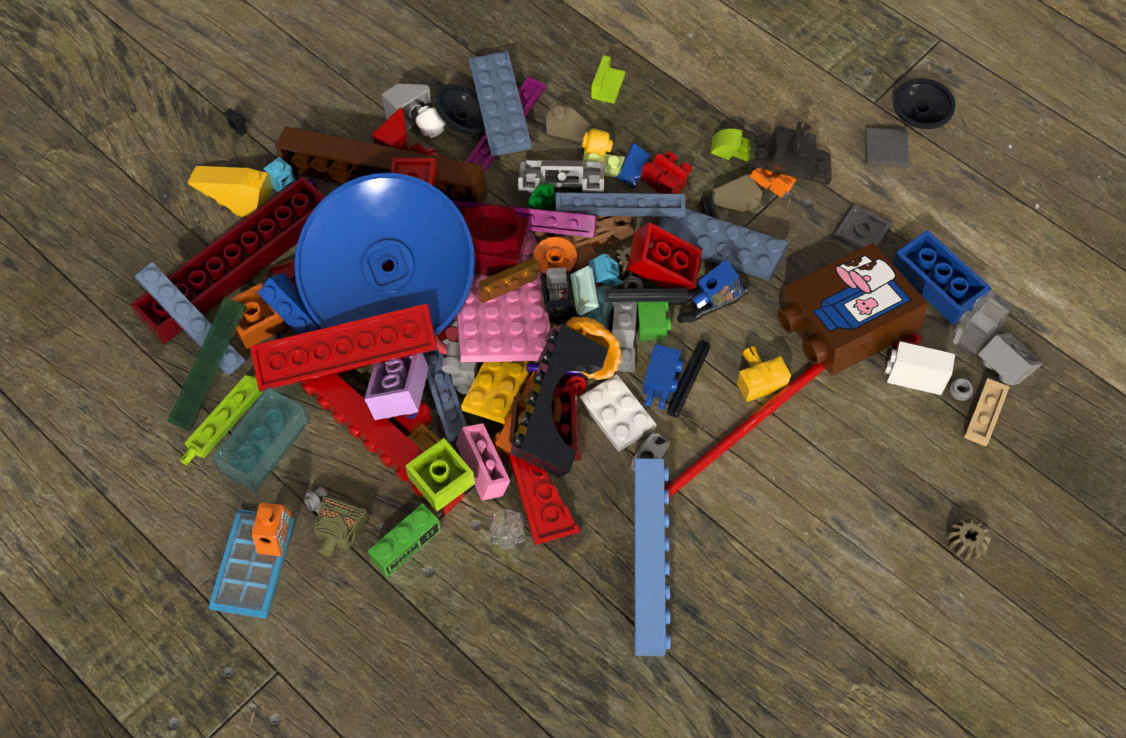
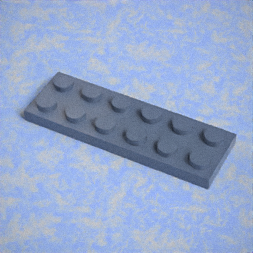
M508 51L469 58L491 156L532 149Z
M686 209L685 217H662L657 225L701 249V258L717 264H721L727 259L733 269L767 281H771L788 247L787 241Z

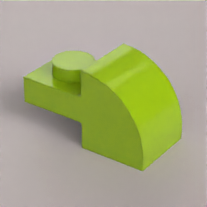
M724 129L713 136L710 153L727 160L734 156L751 163L755 159L757 142L742 137V130Z

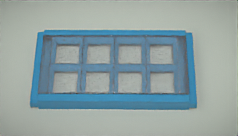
M238 509L209 602V610L267 619L294 522L293 517L290 520L282 556L264 555L257 553L252 538V529L257 512Z

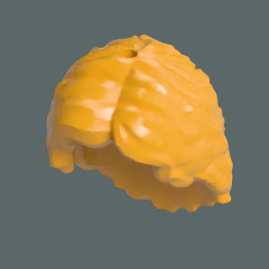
M572 317L565 326L608 349L601 370L591 375L582 372V374L589 379L595 378L596 380L612 377L614 371L618 370V364L621 363L619 341L596 320L587 317Z

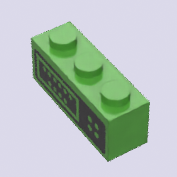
M422 503L368 550L371 562L388 577L441 531L439 519Z

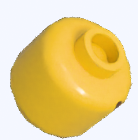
M592 128L589 132L585 131L581 147L584 148V152L587 154L595 153L603 156L606 152H611L613 141L610 140L608 132Z

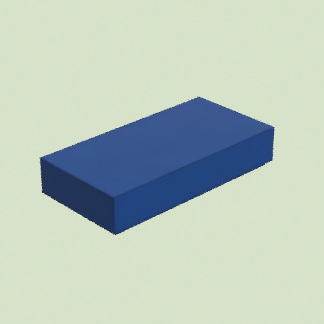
M633 143L629 147L616 178L632 189L635 188L641 177L642 166L647 163L650 154Z

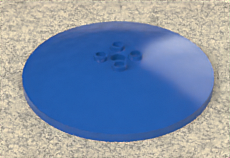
M378 173L362 176L341 185L328 194L308 217L301 231L295 255V277L300 297L310 316L322 329L428 304L436 337L453 322L462 310L469 296L475 274L473 239L469 227L458 208L444 193L433 185L421 179L398 173ZM387 261L394 262V269L390 272H385L383 269L384 263Z

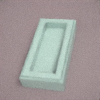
M586 266L570 274L576 313L583 315L599 307L592 268Z

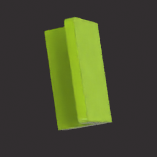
M604 55L592 83L591 98L614 104L623 83L625 71L611 68V57Z

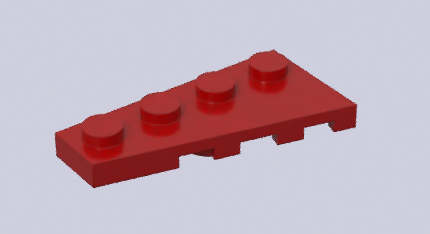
M509 452V460L534 546L580 533L581 530L572 519L570 511L561 500L559 492L550 481L547 472L511 455Z

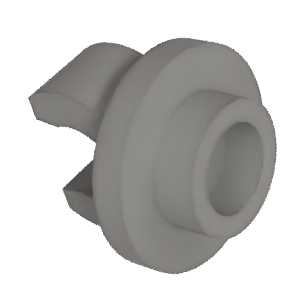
M319 487L315 492L308 491L306 493L305 504L310 511L319 513L323 497L328 494L325 488Z

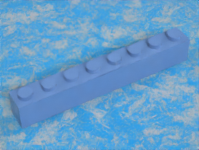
M635 459L634 656H665L666 649H670L671 644L670 634H666V624H670V609H665V599H670V584H665V575L670 573V561L665 560V551H669V537L665 536V528H669V513H664V504H669V490H664V481H668L669 469L664 467V459Z

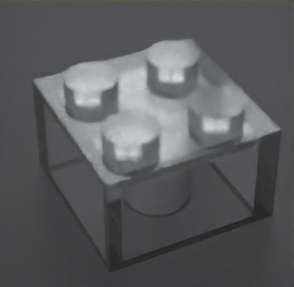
M991 291L985 297L980 296L973 305L974 309L971 312L967 310L959 320L961 323L954 330L956 335L953 343L974 358L1001 330L1013 308Z

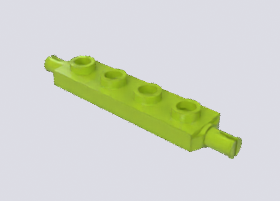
M245 375L187 439L185 445L188 450L179 459L183 464L187 466L195 456L205 458L263 393V391L258 390L256 375L254 377Z

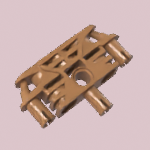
M596 216L594 237L551 233V236L564 238L571 242L576 249L578 259L631 237L634 229L630 225L634 216ZM532 231L538 243L550 238L546 232Z

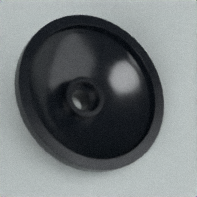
M917 78L908 80L897 88L893 97V108L897 116L906 124L919 129L939 128L948 123L955 112L956 103L950 90L943 84L931 79Z
M447 84L437 91L434 98L435 108L441 119L449 127L460 133L470 135L481 134L485 131L476 92L458 84Z

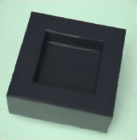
M231 108L226 110L224 114L228 125L240 136L247 133L244 116L239 112L236 113Z

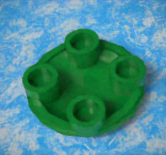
M549 183L538 185L531 194L528 208L556 210L554 186Z

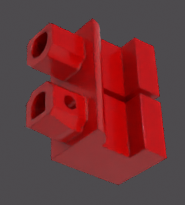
M671 151L666 152L664 155L658 153L654 161L650 164L647 162L642 166L641 180L653 189H657V192L660 194H679L687 184V178L691 174L692 166L687 162L677 166L675 164L677 157Z

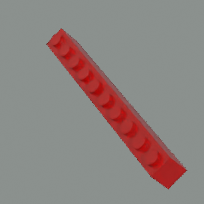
M337 374L299 382L302 385L301 389L309 397L313 395L317 399V404L323 410L328 409L338 424H345L348 427V432L355 439L359 437L363 441L364 447L370 453H377L380 456L379 460L387 468L391 466L395 470L396 476L402 482L407 481L410 483L414 493L419 497L422 496V493L408 478L405 465L424 453V451L387 418L375 420L365 399ZM465 492L439 511L444 515L448 514L465 497ZM427 502L429 506L436 512V510L431 506V504Z

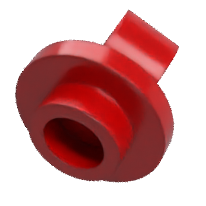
M572 375L567 379L566 377L562 378L564 386L575 385L578 395L586 387V381L580 375Z

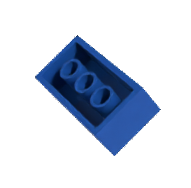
M929 230L896 252L892 263L909 283L953 325L983 304L991 290V287Z

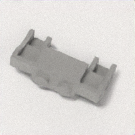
M522 159L518 177V190H524V193L532 194L541 183H549L554 186V189L558 187H567L568 189L582 187V192H604L605 161Z

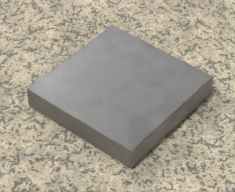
M866 128V165L909 166L907 130Z
M854 204L834 233L833 238L856 250L872 243L878 247L892 223Z

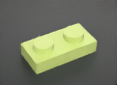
M584 152L583 161H605V176L615 178L625 159L623 156L609 154L599 156L595 153L587 154L586 152Z

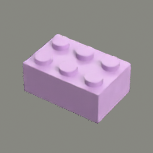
M423 354L374 365L365 401L375 420L412 414L419 411L429 369Z

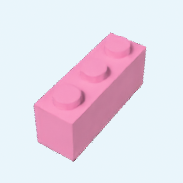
M484 424L462 427L455 444L463 461L474 473V485L481 500L503 496L510 479Z

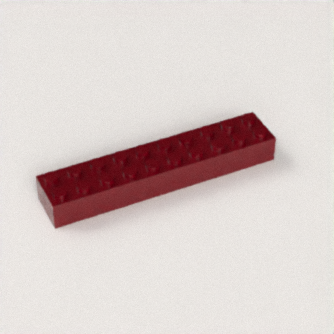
M304 176L300 177L167 276V278L204 315L296 245L306 223V218L310 216L316 206L326 196ZM148 292L130 304L137 318L163 345L183 331L177 322Z

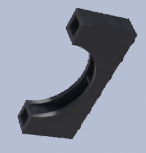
M563 324L551 329L546 335L545 341L547 344L539 356L540 365L532 377V382L534 383L532 389L526 395L525 403L527 404L525 410L519 416L518 424L520 425L518 431L512 437L511 445L513 446L510 452L511 455L558 478L570 473L576 451L571 449L562 440L555 428L551 410L554 389L566 372L581 371L591 375L601 370L608 351L606 347Z

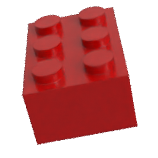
M649 222L634 232L627 269L663 288H686L690 291L696 287L702 250Z

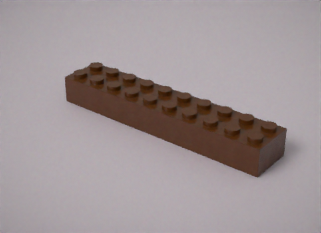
M287 126L284 127L275 145L279 156L291 166L292 172L295 174L345 184L366 175L391 173L392 158H435L437 165L434 187L439 189L449 199L484 203L488 193L483 166L475 163L470 164L455 159H446L435 155L421 154L416 151H406L396 147H386L376 143H366L356 139H347L337 135H327L317 131L312 132Z

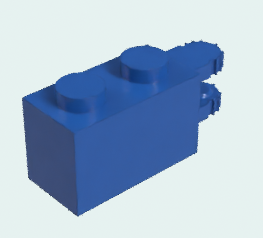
M655 344L643 385V393L647 394L645 406L650 407L653 402V396L661 398L658 405L659 409L664 410L671 392H676L679 379L675 378L676 373H681L684 360L680 359L681 350Z

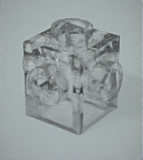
M503 509L489 516L491 544L501 546L502 549H512L516 544L525 541L522 513Z

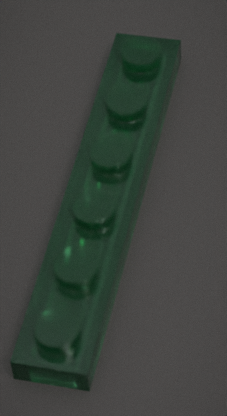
M224 297L167 422L188 431L191 430L247 308L246 305Z

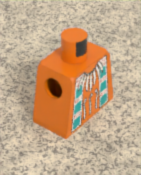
M263 502L259 504L252 529V538L258 554L282 556L292 516L291 512L284 505Z

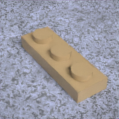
M987 378L964 438L985 447L988 445L1009 386Z

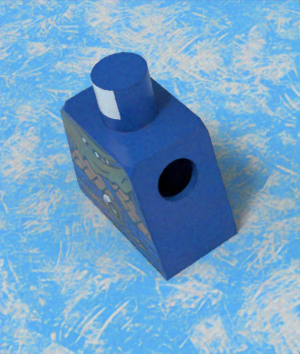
M727 259L699 280L698 284L702 291L693 296L692 300L698 309L708 302L714 309H717L745 292L739 275Z

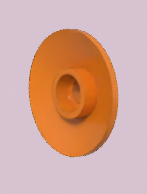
M550 237L544 239L536 246L533 258L539 262L538 270L546 274V269L566 267V271H571L577 261V252L573 244L568 240L560 237Z

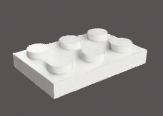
M617 374L579 397L581 404L618 452L656 429V423Z

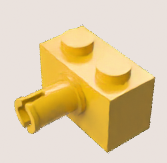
M751 347L752 351L749 348L743 351L742 354L750 368L739 371L737 386L746 403L780 391L788 385L791 374L781 356L763 362L756 347Z

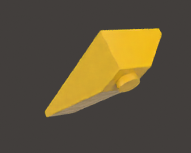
M196 166L188 180V185L202 194L215 199L221 206H226L235 215L247 218L263 206L273 189L268 173L251 168Z

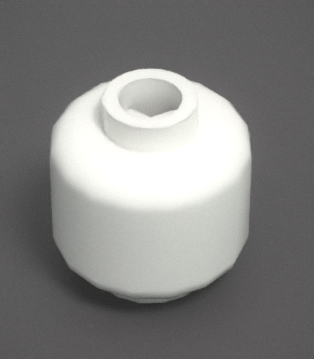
M424 106L418 110L419 114L415 118V122L424 136L433 138L444 131L445 122L441 119L435 107L429 108V106Z

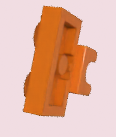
M772 158L767 159L753 170L750 178L755 180L757 185L766 189L770 187V190L779 197H783L785 192H789L796 182V178Z

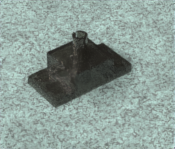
M798 122L795 130L776 125L771 138L750 134L748 139V166L829 185L832 179L830 153L821 149L817 150L816 135L808 133L810 130L809 124L804 123L802 128L803 122Z

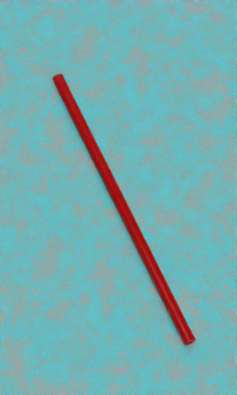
M821 363L810 366L668 483L664 490H669V498L825 370V367Z

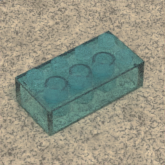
M268 387L211 459L217 471L256 493L310 422L306 408Z

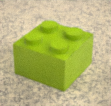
M445 438L405 465L408 478L436 512L475 484L473 471Z

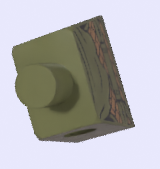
M324 495L314 526V533L317 539L322 541L318 552L331 557L336 546L345 550L349 549L369 520L367 511Z

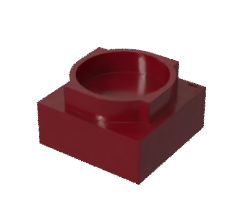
M481 205L475 208L465 207L462 216L469 227L473 239L475 274L493 276L522 262L528 238L530 218L517 216L514 213L515 208L499 205Z

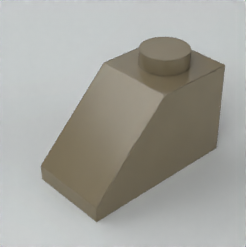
M552 103L546 118L547 134L582 142L585 131L589 132L591 124L573 108Z
M750 174L713 189L712 192L714 206L739 212L756 208L760 204L762 190L750 178Z

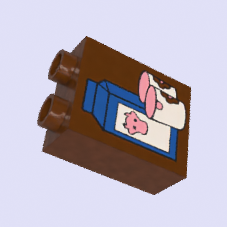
M872 243L783 287L782 308L777 310V318L785 332L790 334L795 331L802 339V348L807 359L813 365L821 363L829 374L833 376L921 331L928 302L880 249Z

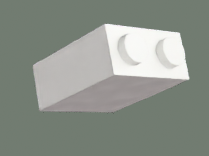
M899 342L897 349H892L890 360L886 364L887 383L942 395L952 375L955 354Z

